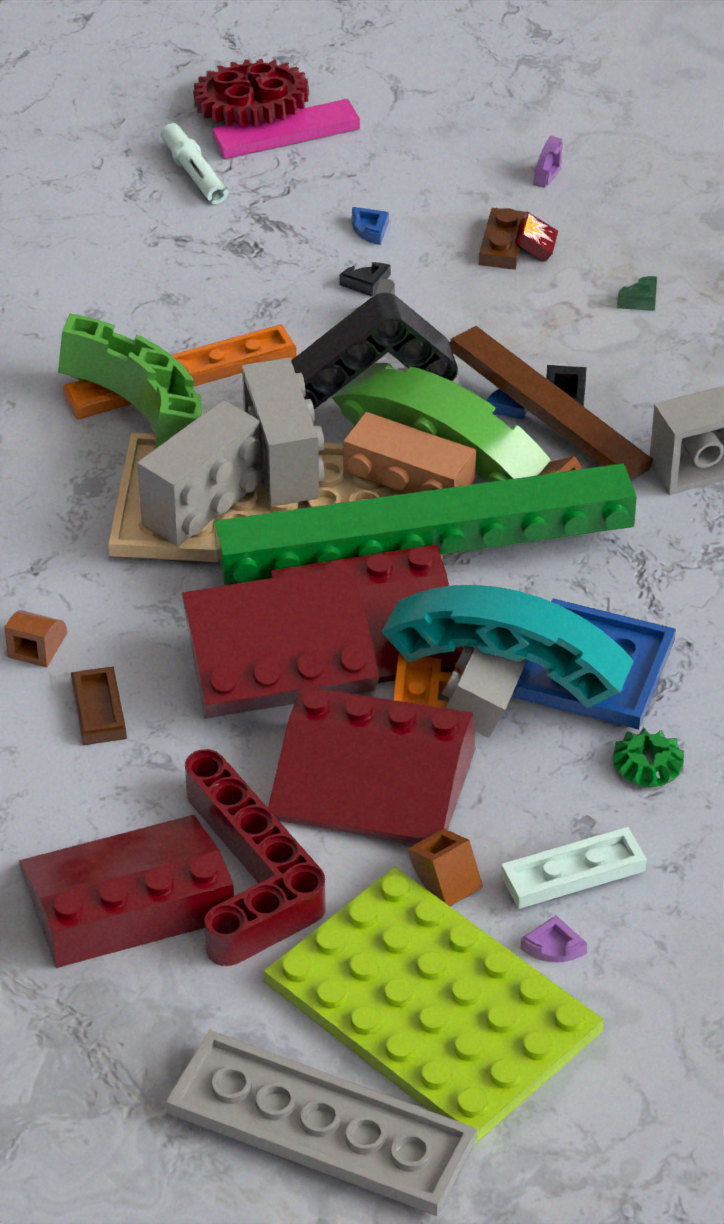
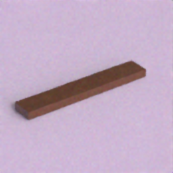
M474 326L451 338L450 345L454 355L600 466L624 463L631 481L650 470L653 458L478 326Z

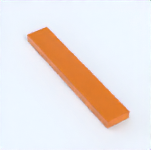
M279 324L172 354V356L192 376L194 387L242 373V365L289 357L293 359L297 356V348L283 325ZM79 380L63 385L64 397L77 420L132 404L117 393L87 380Z

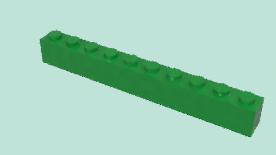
M622 463L214 521L215 547L223 583L226 586L270 579L271 570L436 544L440 555L631 528L635 525L637 496L626 467Z

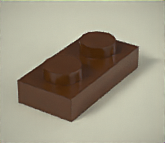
M491 208L479 252V265L516 270L522 247L514 242L520 220L527 212L510 208Z

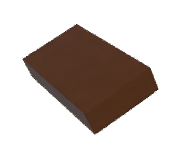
M114 666L71 672L83 745L127 739Z

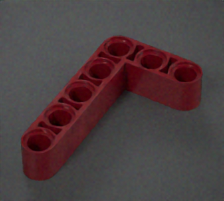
M201 749L190 754L185 761L186 794L189 803L259 883L214 906L205 916L206 953L209 959L221 966H232L323 918L326 912L325 874L221 754L210 749Z

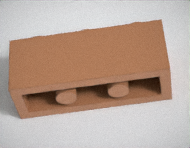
M365 412L343 441L344 472L407 494L472 485L475 481L476 449Z

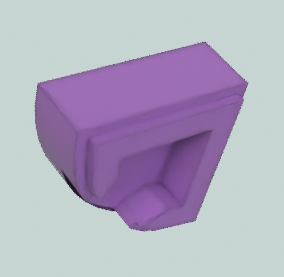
M550 135L546 141L536 165L534 185L545 188L561 170L563 150L561 138Z
M555 915L522 937L520 949L540 960L564 962L587 954V942Z

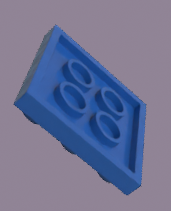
M552 598L551 602L583 617L619 644L634 662L619 694L586 708L567 689L546 675L548 669L527 659L515 686L513 698L639 730L674 644L676 629Z

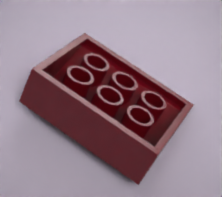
M437 544L271 570V578L352 565L371 633L379 673L378 683L395 681L398 654L401 653L382 633V630L397 602L415 593L449 586L447 573ZM456 646L454 652L438 653L426 657L442 659L441 672H451L463 650V646Z
M352 565L182 592L204 719L295 704L301 686L350 694L376 690L379 673L371 633Z
M301 686L288 719L268 809L279 821L414 844L419 843L443 828L448 830L476 750L473 713Z
M195 815L19 860L22 874L56 968L205 928L207 912L214 906L234 896V884L221 852Z

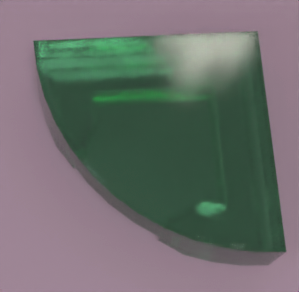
M657 276L641 277L638 279V283L621 288L617 298V308L655 311Z

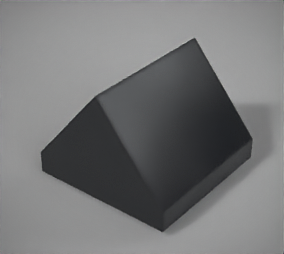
M547 365L546 379L584 406L587 367Z

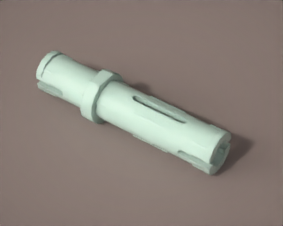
M170 123L166 125L160 135L172 151V158L175 163L180 167H184L194 183H196L212 204L222 203L228 196V190L201 155L199 145L196 141L189 139L178 124Z

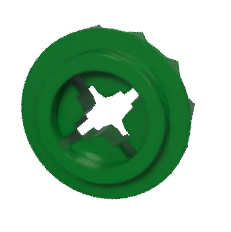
M643 727L637 735L627 731L624 739L615 743L613 752L614 768L623 779L632 784L643 787L662 786L676 779L683 769L684 751L679 749L677 738H665L662 730L656 734H649ZM644 750L651 751L652 756H655L653 765H650L649 760H646V756L642 754Z

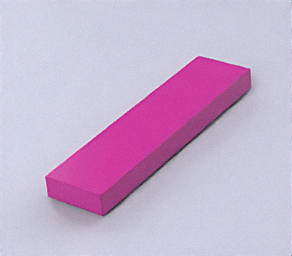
M343 99L298 109L296 115L286 114V120L274 118L273 124L261 121L258 127H255L252 123H246L244 127H239V123H234L230 126L212 128V134L224 159L358 130L360 129V118L350 101Z

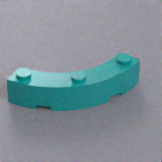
M452 585L415 593L397 602L382 630V633L409 663L433 654L454 652L456 646L478 647L482 653L501 656L517 662L528 659L548 669L546 675L567 689L586 708L619 694L634 662L619 644L583 617L541 597L496 586Z

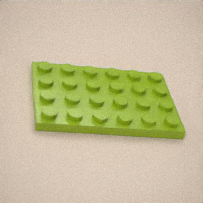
M395 866L264 971V981L269 987L424 1108L477 1128L475 1144L603 1032V1018Z

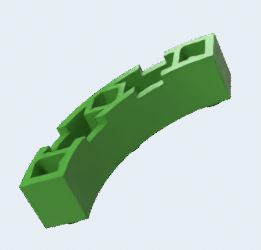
M69 313L62 330L58 373L101 385L132 403L143 413L152 426L156 440L155 449L201 416V396L193 388L194 380L184 366L171 354L137 334L135 340L115 333V325Z
M374 363L331 397L340 407L342 415L354 425L358 423L365 412H369L476 449L475 473L486 483L537 476L551 460L518 425L509 427L492 413L496 408L489 402L448 379L418 368L409 367L404 372L395 370L390 363Z

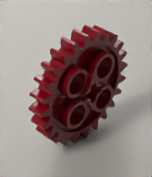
M246 59L241 65L230 62V67L228 68L219 65L217 66L218 72L208 70L206 71L207 77H199V83H194L193 90L194 105L197 107V113H203L204 119L213 117V123L225 120V126L239 123V127H244L246 123H252L255 127H258L261 121L273 124L274 118L286 120V114L296 115L297 109H304V102H309L308 78L305 77V72H299V67L289 68V63L287 62L277 65V60L263 63V59H259L256 63H250Z

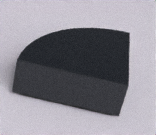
M372 262V267L355 269V266L349 267L339 275V284L373 297L380 278L388 279L391 276V265Z

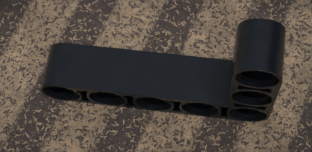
M385 292L376 294L291 360L295 373H302L305 383L304 399H311L314 410L387 353H390L407 368H418L452 382L458 374V366L449 340L396 295Z

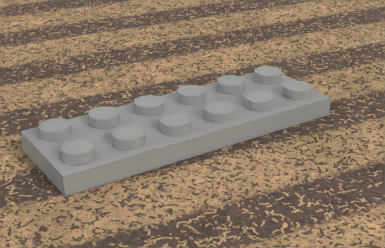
M209 1030L166 1100V1114L438 1216L477 1138V1128L212 1030Z

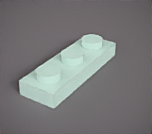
M625 827L502 863L501 877L518 909L645 872L647 859L629 827Z

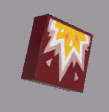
M527 212L520 220L514 243L546 262L553 254L558 230Z

